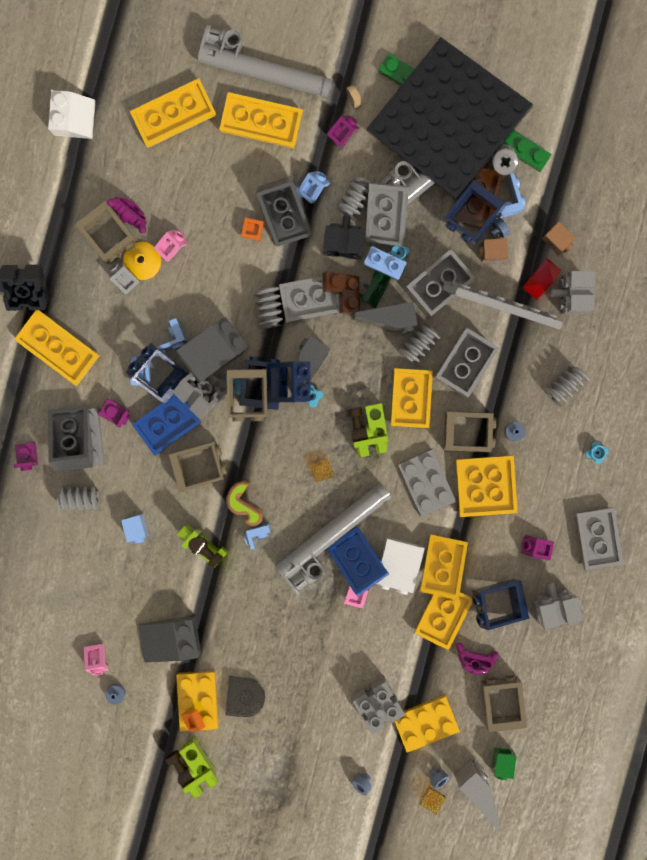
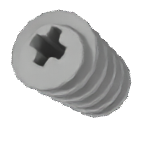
M502 144L492 156L491 161L494 169L499 174L508 175L516 168L518 157L510 145ZM502 157H505V158H507L508 160H507V161H504V160H501V158H502Z
M359 176L354 177V183L349 185L351 190L347 189L345 191L346 196L341 197L343 203L337 204L340 212L343 215L350 216L353 221H356L353 214L360 215L357 208H364L361 201L368 202L365 195L368 194L369 183H371L369 180Z
M279 287L259 289L260 291L256 292L255 295L261 299L257 300L256 303L262 306L257 311L263 314L259 315L258 319L264 321L259 324V327L273 328L282 326L278 322L282 321L283 318L277 317V314L282 313V310L276 309L281 303L275 301L280 295L274 294L275 291L279 290Z
M425 324L426 326H419L421 332L415 331V337H409L410 343H404L406 349L399 348L400 354L413 365V361L420 362L418 355L425 357L424 349L431 350L428 346L429 343L432 345L436 344L433 338L441 339L439 334L427 324Z
M570 365L568 371L562 372L563 377L558 376L557 382L551 383L552 388H546L549 398L560 407H562L560 401L567 403L566 395L571 398L573 397L571 390L578 392L576 385L583 387L582 380L589 381L587 375L578 367Z
M61 486L57 495L58 510L61 508L68 510L69 507L71 510L76 508L79 510L84 508L91 510L92 507L94 510H98L100 505L99 491L95 490L94 486L91 487L90 491H88L87 486H84L83 491H80L79 486H76L75 491L72 490V486H68L67 491H65L64 486Z

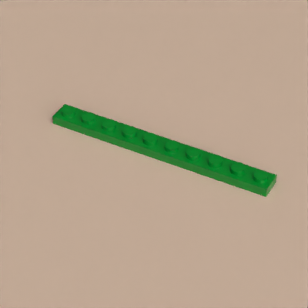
M388 53L378 72L401 86L414 71V68ZM515 131L503 143L510 145L519 160L538 172L542 171L552 155Z

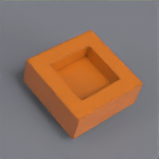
M245 218L241 237L261 241L264 221Z
M198 710L186 711L181 715L189 732L201 731L206 727L203 717Z

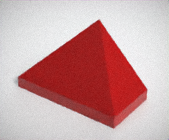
M546 258L522 288L537 300L554 283L561 269Z

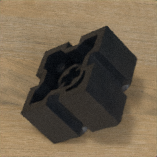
M347 215L343 216L342 225L331 223L330 226H326L323 256L361 260L365 230H361L359 226H350L351 217Z
M41 264L25 265L24 269L18 268V265H2L0 269V291L5 292L3 301L6 311H19L24 306H28L29 310H45L49 293L47 285L43 284L44 274Z

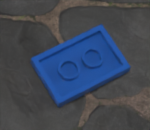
M174 394L166 404L161 403L132 424V426L153 455L156 456L202 423V421L189 409L191 406L187 401L183 403Z
M359 527L354 528L327 548L356 596L361 595L389 575V572Z

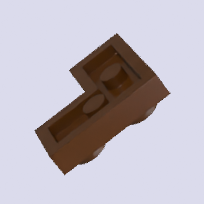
M328 271L322 273L323 292L339 294V313L354 315L355 312H359V276Z

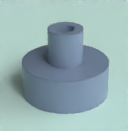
M498 218L493 222L494 229L490 231L493 238L497 235L504 238L510 234V230L503 219Z
M511 422L505 427V436L511 441H519L525 435L523 425L518 422Z
M112 684L105 693L106 700L114 705L121 703L126 696V690L121 684Z
M434 768L430 771V775L433 777L430 780V784L435 790L444 786L450 778L444 770L438 772Z
M365 774L363 777L357 775L352 781V786L360 794L367 795L372 788L369 783L371 777L368 774Z

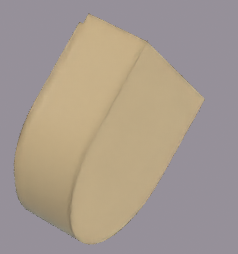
M354 85L347 87L346 91L354 109L360 107L361 97Z

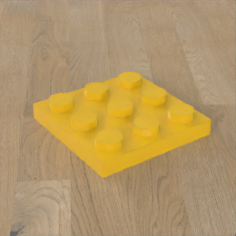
M513 455L455 459L460 517L518 513Z

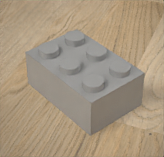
M450 249L407 285L404 290L424 314L430 318L456 296L442 290L444 282L451 284L452 281L468 286L476 278L454 251Z
M466 327L459 335L433 378L464 398H469L499 350V347Z

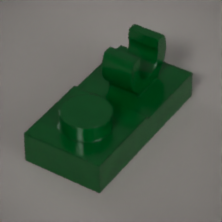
M375 271L370 286L368 284L363 285L367 289L366 294L359 293V297L369 306L376 308L392 277Z

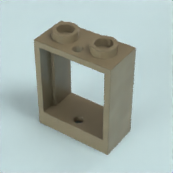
M105 200L75 225L102 260L108 264L117 261L120 258V254L125 250H131L138 240L114 209L107 205ZM110 214L127 237L104 253L88 231Z
M227 370L228 418H232V421H244V417H252V421H264V417H268L267 370ZM262 378V412L234 413L233 379Z
M445 412L443 450L492 452V448H495L496 439L493 437V429H496L494 413ZM455 417L487 418L485 447L454 446Z
M212 442L169 454L179 492L226 478V465L221 463L220 456H222L220 445ZM211 448L218 475L188 484L180 456Z
M508 675L504 679L491 677L486 678L485 681H480L485 726L488 732L527 728L521 680L514 675ZM516 688L519 715L492 718L489 691Z

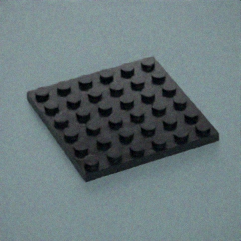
M440 37L366 130L457 200L533 108V104Z

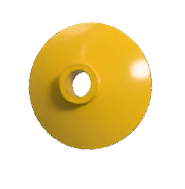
M136 242L135 246L131 250L125 251L123 256V262L126 267L139 280H147L154 277L161 267V255L154 249L155 246L148 242ZM141 256L144 257V261L142 263H138V258Z

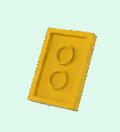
M394 368L390 426L429 428L433 371Z
M430 534L420 592L456 600L459 599L468 542Z
M461 591L458 600L432 595L414 630V634L449 650L473 603L472 597Z
M215 671L177 673L180 731H189L181 715L191 710H198L202 715L206 726L202 730L218 729Z
M446 695L404 710L405 716L395 721L407 753L460 732Z

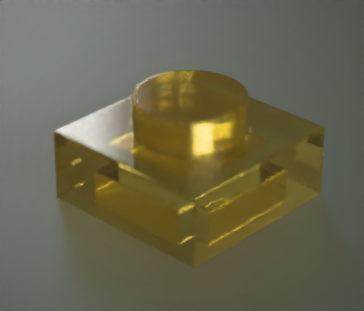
M328 458L310 464L316 483L334 477Z
M429 786L420 801V805L437 815L446 800V796Z

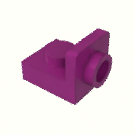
M350 115L341 116L327 135L338 146L343 147L353 133L359 130V127L356 125L357 121Z
M108 397L98 412L99 416L114 423L119 428L122 424L125 425L130 417L128 414L129 410Z
M36 442L15 445L17 464H14V468L20 467L21 471L33 470L32 466L38 465Z
M525 535L521 553L534 558L551 560L555 542Z

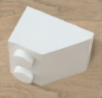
M51 90L49 131L54 136L93 139L96 101L69 91Z

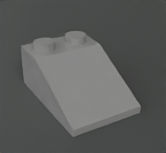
M470 759L454 774L458 787L494 827L500 831L502 827L490 786L487 782L488 776L484 773V768L478 762L474 763Z

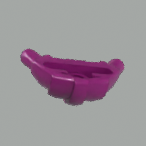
M115 197L114 199L110 198L107 200V205L112 206L124 223L128 222L131 226L139 229L140 233L146 232L147 222L145 215L134 202L126 197Z
M461 642L455 644L462 668L473 675L488 673V670L495 664V660L499 656L496 651H493L490 655H482L464 649Z

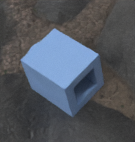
M143 514L121 520L127 542L133 541V544L145 541L144 538L149 536Z

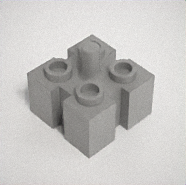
M571 271L562 276V279L559 281V289H551V297H563L559 299L561 315H585L588 312L595 311V271Z
M190 373L180 381L172 393L183 403L187 401L191 406L189 409L201 420L227 395V383L222 378L218 380L214 374L198 383L192 373Z
M554 583L547 584L549 596L548 594H539L535 599H531L536 621L545 630L558 627L561 624H570L583 620L578 597L572 595L566 589L556 590Z
M385 676L371 683L372 689L369 691L363 688L352 695V702L359 714H363L364 722L372 735L383 729L385 721L388 719L393 723L405 716L404 708L397 696L391 697L393 696V691Z

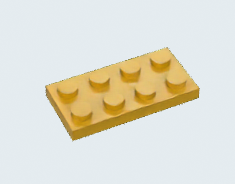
M199 78L130 111L147 148L216 116V112Z
M228 92L219 130L222 133L295 149L303 109Z
M36 310L14 339L75 386H78L100 356L40 310Z

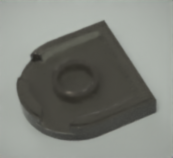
M229 676L225 715L252 717L259 713L265 703L263 687L252 678Z

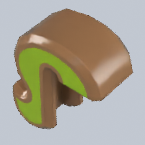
M238 481L228 492L226 498L227 507L236 515H247V518L244 520L247 525L257 526L263 520V511L241 498L251 481Z

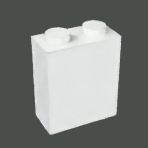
M386 537L380 560L389 572V575L376 583L379 584L378 587L389 590L391 587L397 589L396 592L408 595V592L413 593L425 548L421 545Z

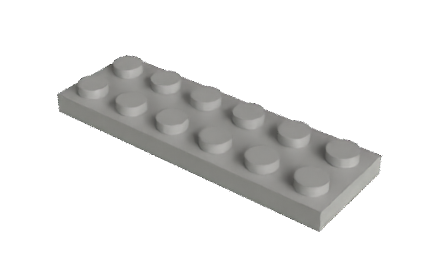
M452 281L451 284L444 282L442 290L456 296L559 330L563 322L556 320V315Z

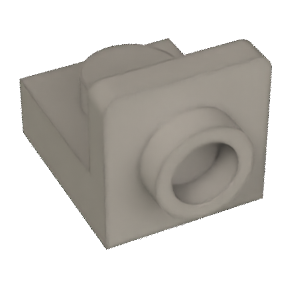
M123 261L119 264H113L109 269V279L125 295L140 283L139 279L126 267Z

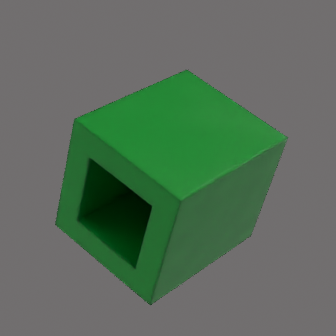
M494 747L491 770L497 779H514L517 756L513 750Z

